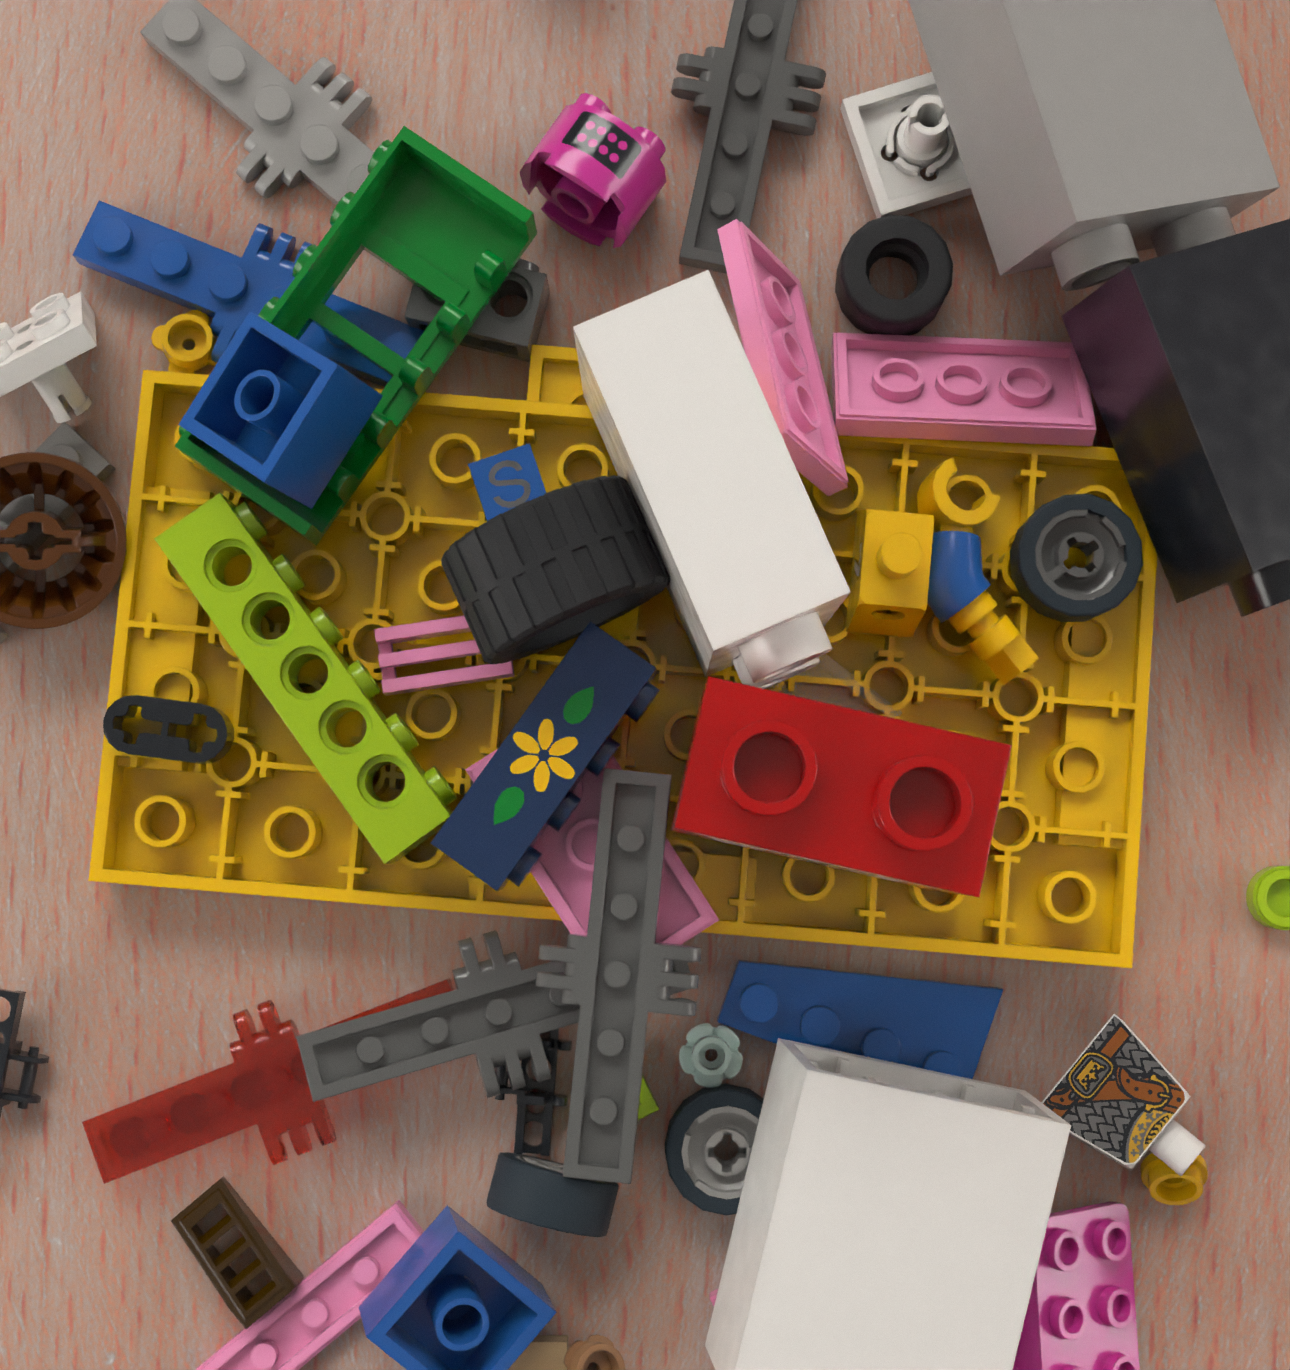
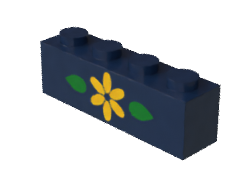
M590 621L434 837L431 844L496 891L502 890L509 880L519 887L542 856V853L533 848V846L549 825L559 832L579 805L581 798L575 795L573 790L583 776L589 771L598 777L621 744L611 737L623 720L628 716L633 721L638 722L658 694L659 689L651 684V681L657 674L656 668Z

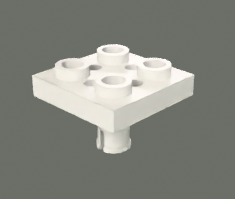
M932 72L842 99L840 110L877 219L887 215L904 216L973 194ZM886 149V156L891 157L895 150L898 158L894 161H886L882 158L881 151ZM923 168H927L925 175L930 177L936 172L937 178L933 181H926L921 177L920 171Z
M81 291L67 299L63 293H57L45 298L31 308L30 313L33 317L12 328L9 327L7 322L0 323V397L32 381L53 413V418L57 423L71 420V416L68 413L71 407L76 416H78L92 404L90 398L85 395L65 364L67 361L97 346L95 313Z

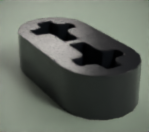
M140 695L124 696L113 702L107 709L103 719V732L108 743L116 750L131 755L208 764L222 759L229 752L234 741V727L229 717L220 709L200 703ZM142 707V718L162 723L161 735L140 733L136 744H132V733L122 730V722L124 718H134L137 708ZM207 716L206 724L208 727L217 730V737L215 742H204L202 751L197 753L195 741L176 737L177 725L199 726L201 717Z

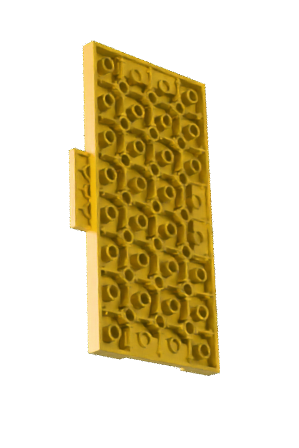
M544 345L531 346L527 401L425 392L317 546L193 462L175 447V444L181 437L179 435L180 425L178 424L209 375L143 370L126 524L127 547L121 571L107 709L114 701L131 695L208 705L220 709L229 717L234 727V741L231 749L222 759L214 763L197 764L127 754L116 750L108 743L104 734L88 881L562 921L531 872L519 887L509 880L502 890L496 891L431 844L438 832L395 863L384 864L154 538L218 493L224 495L236 507L246 501L268 531V534L259 540L273 559L284 554L306 584V586L297 591L311 612L321 607L342 634L343 639L337 642L335 646L346 662L351 665L356 660H359L379 686L381 692L375 695L373 700L388 719L397 713L417 739L419 745L412 749L411 753L425 772L435 766L457 796V799L449 804L450 808L454 811L474 783L465 769L501 746L578 637L530 656L512 660L514 677L385 696L382 689L381 680L383 678L379 667V649L374 629L464 615L441 565V559L445 551L455 541L487 522L468 466L469 463L530 443L546 493L583 480H590L601 476H618L583 396L576 348ZM373 388L374 390H376V391L379 392V393H381L382 390H383V389ZM838 436L849 481L847 482V488L827 496L798 471L849 589L858 509L920 514L917 506V494L920 484L934 469L954 457L958 472L949 478L947 491L951 501L957 507L963 510H971L972 504L986 493L1001 495L997 509L989 519L973 529V534L981 538L983 574L991 584L986 590L997 603V606L992 610L998 618L1006 614L1020 631V635L1039 657L1031 666L1003 685L985 661L981 662L968 646V643L973 639L967 631L959 634L948 620L941 623L928 603L926 612L911 638L846 632L848 595L825 626H823L833 649L818 657L820 660L818 665L765 688L1012 745L980 897L919 888L671 831L699 703L708 676L705 677L667 587L646 603L599 627L656 668L657 674L651 681V684L658 688L659 692L638 722L626 716L611 738L621 744L614 754V758L622 770L672 775L666 838L719 918L717 922L703 930L702 933L1132 969L1157 553L1114 448ZM1091 494L1113 502L1132 520L1142 541L1143 566L1135 588L1119 606L1085 622H1059L1038 614L1020 597L1011 578L1010 549L1017 530L1043 504L1063 495ZM1073 547L1069 549L1068 558L1063 563L1068 569L1073 566L1084 568L1086 557L1080 549ZM237 555L228 561L224 569V579L228 586L239 585L249 577L252 569L249 555ZM274 607L263 616L261 631L266 639H276L282 636L288 629L290 616L286 607ZM878 610V611H877V612H880V613H887V614H897V613H900V612H898V611H893V610ZM472 632L394 643L392 645L393 652L475 639ZM478 654L396 667L397 678L490 663L484 661L482 655ZM312 659L301 667L298 674V683L304 693L316 692L326 683L328 668L324 660ZM734 665L709 675L710 677L741 683ZM142 707L137 708L134 718H124L122 722V730L132 733V744H136L140 733L161 735L162 723L142 718ZM351 711L344 714L338 720L335 733L337 740L343 747L355 746L364 738L367 726L363 715L359 711ZM207 716L201 717L199 726L177 725L176 737L195 741L197 753L202 751L204 742H215L217 737V730L208 727L206 724ZM388 764L381 767L373 779V789L376 795L385 802L396 799L405 787V776L396 764Z

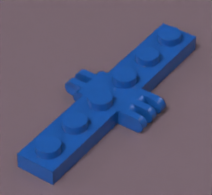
M99 200L75 248L73 256L82 266L189 309L199 310L212 317L213 320L210 328L212 334L218 338L212 350L211 360L218 362L249 311L259 315L264 305L271 298H281L294 280L292 273L298 258L311 243L305 241L295 261H289L295 248L296 238L282 232L272 252L269 253L267 250L273 237V228L259 223L250 238L243 256L239 257ZM334 294L325 303L333 311L404 359L424 333V330L410 327L404 322ZM313 322L299 339L300 342L335 362L353 375L383 387L392 378L390 374Z

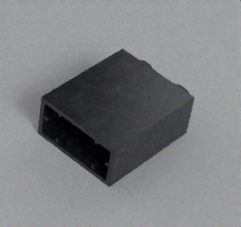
M1290 219L1129 265L1061 316L1176 603L1228 585L1241 617L1290 599Z

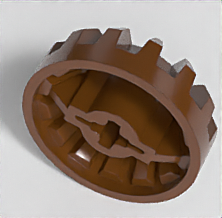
M24 452L7 455L0 458V514L12 501L28 494H34V510L21 514L12 520L9 526H0V552H7L13 562L19 566L35 570V581L16 575L0 559V622L27 629H46L71 623L87 615L100 605L112 591L120 577L127 547L124 514L109 486L84 467L83 464L70 458L45 452ZM45 494L58 497L67 502L78 513L84 527H67L61 517L52 511L45 510ZM34 522H40L43 533L54 535L55 538H70L72 541H59L56 544L49 545L43 550L42 556L34 555L32 545L22 544V541L5 540V538H15L32 530ZM84 551L80 562L70 573L59 579L46 582V569L58 562L65 553H82Z

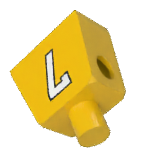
M874 509L857 510L846 632L911 638L927 607L934 515ZM878 610H893V611H898V612H900V613H897V614H887V613H880V612H877V611H878Z

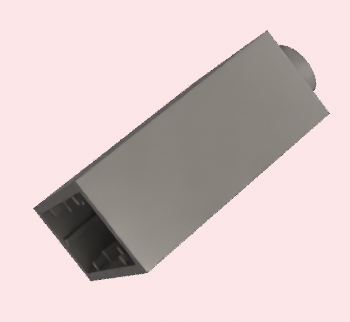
M908 0L1000 276L1055 266L1062 290L1074 291L1091 287L1110 280L1127 266L1139 263L1140 259L1137 251L1155 248L1157 257L1235 235L1231 218L1280 188L1215 0Z

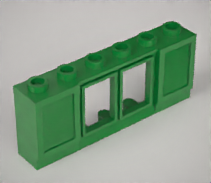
M403 126L393 142L387 139L378 146L368 164L369 175L355 194L348 192L340 199L330 218L332 227L318 246L311 244L302 252L293 269L292 275L294 280L281 298H271L258 315L297 340L302 337L313 322L392 376L380 393L383 397L313 508L311 509L264 483L181 426L179 427V435L181 437L175 444V447L193 462L316 546L537 235L534 213L405 126ZM363 250L444 303L405 359L325 305Z

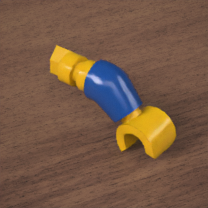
M954 457L945 460L920 484L917 494L918 512L920 514L934 515L935 533H933L927 603L941 623L948 620L959 634L964 631L970 634L973 639L968 643V646L981 662L985 661L1001 683L1005 685L1031 666L1039 657L1020 635V631L1006 614L998 618L992 609L997 606V603L986 590L991 584L983 574L981 538L973 534V529L989 519L998 507L1001 495L986 493L972 504L971 510H963L957 507L951 501L947 491L949 478L958 472Z

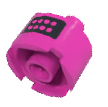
M583 93L574 104L564 107L526 160L519 173L522 185L528 195L536 186L547 199L541 210L552 221L570 234L589 244L600 246L605 238L608 237L614 239L613 248H618L626 241L666 183L665 167L660 160L666 149L662 140L655 133L644 127L631 128L620 118L612 115L608 106L601 99L592 94Z

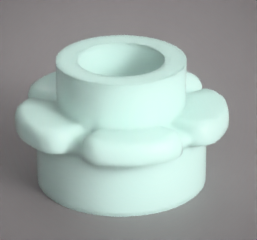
M703 1023L693 1027L687 1033V1043L680 1048L679 1061L683 1071L686 1074H692L694 1081L698 1085L707 1088L718 1087L722 1084V1080L726 1078L733 1079L738 1074L742 1066L743 1056L738 1052L740 1041L733 1030L724 1025L712 1027L709 1023ZM708 1049L717 1051L718 1055L714 1061H708L705 1058V1053Z

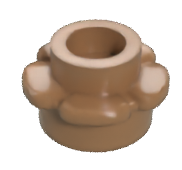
M590 1335L587 1341L584 1342L581 1340L575 1341L568 1348L563 1360L567 1370H587L588 1365L592 1362L596 1364L597 1370H625L624 1360L620 1352L614 1347L611 1340L601 1335Z

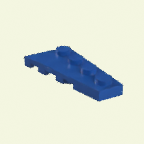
M738 960L717 1017V1022L777 1044L778 1038L973 1079L1004 989L982 985H966L926 979L900 978L879 974L853 973Z

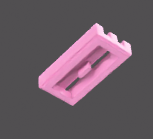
M464 615L374 629L379 649V667L383 678L381 680L382 689L385 696L515 676L513 661L502 664H485L397 678L396 667L481 654L475 640L393 652L392 644L471 632Z

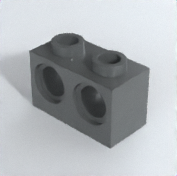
M520 258L459 345L530 362L531 346L537 345L550 295L547 274L539 272V267L536 264ZM413 283L404 317L410 327L425 331L444 303L435 299ZM507 295H518L527 301L524 310L513 317L500 316L494 311L496 303Z

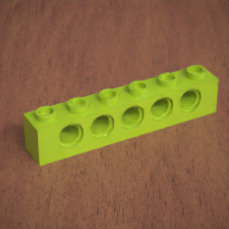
M218 493L154 539L383 863H395L442 828L453 812L449 804L456 800L457 796L435 766L425 772L415 759L411 750L417 747L419 743L401 717L395 713L387 719L373 700V697L380 693L381 690L364 665L359 660L349 665L336 648L335 644L342 640L343 636L327 613L321 607L311 612L301 599L297 591L306 586V584L284 554L273 559L259 540L268 534V531L246 501L236 507L224 495ZM237 555H249L252 563L249 577L239 585L228 586L224 579V569L228 561ZM274 607H286L290 616L288 629L282 636L276 639H266L261 631L263 616ZM323 659L328 668L326 683L316 692L304 693L298 683V674L301 667L309 660ZM351 711H359L366 721L365 736L357 745L343 747L336 738V724L344 714ZM388 764H396L405 776V787L396 799L385 802L376 795L373 789V779L381 767Z

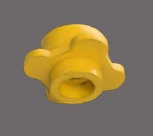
M190 310L186 314H180L171 318L165 325H160L154 329L151 336L152 344L155 349L163 351L169 361V372L194 374L195 371L208 364L213 366L217 364V362L211 360L212 350L217 340H215L212 334L207 314L199 310ZM186 341H192L195 343V347L192 350H186L183 348V344Z

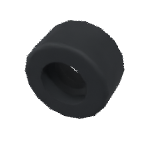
M887 215L871 220L851 236L837 267L835 293L841 311L855 328L867 334L907 336L916 334L934 320L952 286L953 261L946 242L932 226L912 216ZM884 257H894L909 263L917 274V287L914 292L904 299H889L877 293L869 280L870 269L876 261Z

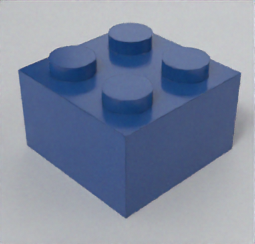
M249 311L178 425L264 483L312 509L383 395L335 362Z
M448 1205L359 1306L366 1338L406 1370H508L557 1313L542 1283Z

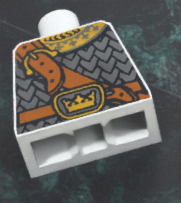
M1115 1014L1112 1015L1041 1102L1071 1125L1070 1136L1130 1171L1135 1168L1149 1150L1178 1175L1182 1176L1206 1146L1174 1120L1191 1096L1125 1022Z

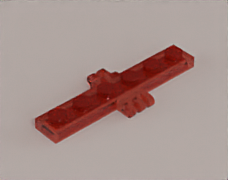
M447 978L322 1028L454 990L450 978ZM272 1000L257 1005L258 1014L264 1028L262 1031L257 1032L252 1016L247 1009L234 1013L233 1021L240 1038L230 1043V1051L234 1062L83 1121L82 1124L103 1183H108L256 1124L273 1165L288 1160L287 1149L281 1134L288 1132L297 1155L300 1156L312 1151L311 1139L305 1126L307 1124L313 1123L316 1135L322 1146L335 1142L336 1133L324 1100L315 1102L312 1100L296 1039L299 1032L294 1021L290 1019L281 1023Z

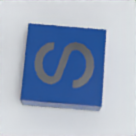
M530 443L468 464L487 521L515 508V506L546 493Z

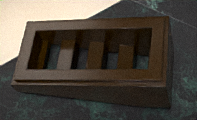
M224 1176L171 1220L228 1308L245 1329L249 1328L288 1295L304 1278V1275ZM221 1203L228 1214L204 1234L197 1223ZM236 1225L243 1236L220 1254L213 1243ZM251 1247L257 1258L239 1274H236L229 1264ZM266 1269L272 1280L253 1295L246 1285Z

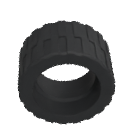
M615 475L609 477L601 476L573 483L515 506V508L495 516L466 533L465 536L455 541L445 551L441 559V565L484 661L490 664H502L521 659L580 636L590 621L600 627L646 603L661 593L670 583V576L627 480Z

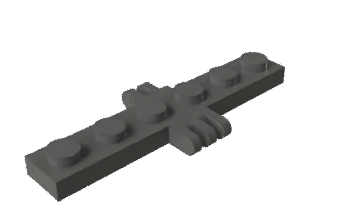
M734 0L724 48L707 47L704 56L688 53L678 56L676 70L681 74L697 77L699 80L686 77L674 78L671 89L672 95L694 101L693 111L700 115L709 116L679 255V264L727 274L717 229L735 219L739 222L742 221L750 229L770 130L773 129L803 136L814 134L816 119L807 114L793 112V110L804 112H817L819 110L821 95L811 90L798 88V86L811 89L823 88L826 72L818 67L785 61L798 0Z
M604 768L587 935L568 934L567 947L540 945L539 959L565 962L564 973L537 972L536 986L562 989L561 1002L580 1005L563 1177L631 1184L648 1012L680 1016H695L697 1002L687 998H670L671 987L698 989V974L675 972L672 970L673 960L686 963L700 962L702 948L655 942L672 775Z
M496 930L483 934L489 959L478 962L471 937L459 940L458 946L464 967L452 970L456 990L296 1036L313 1102L475 1054L487 1098L500 1095V1082L494 1068L505 1065L512 1090L526 1087L520 1060L530 1058L531 1069L538 1083L551 1079L540 1034L578 1023L580 1005L561 1002L562 989L536 986V977L539 971L564 973L565 962L552 961L522 970L516 952L503 954ZM673 960L672 971L690 973L688 963ZM671 987L670 995L689 989Z

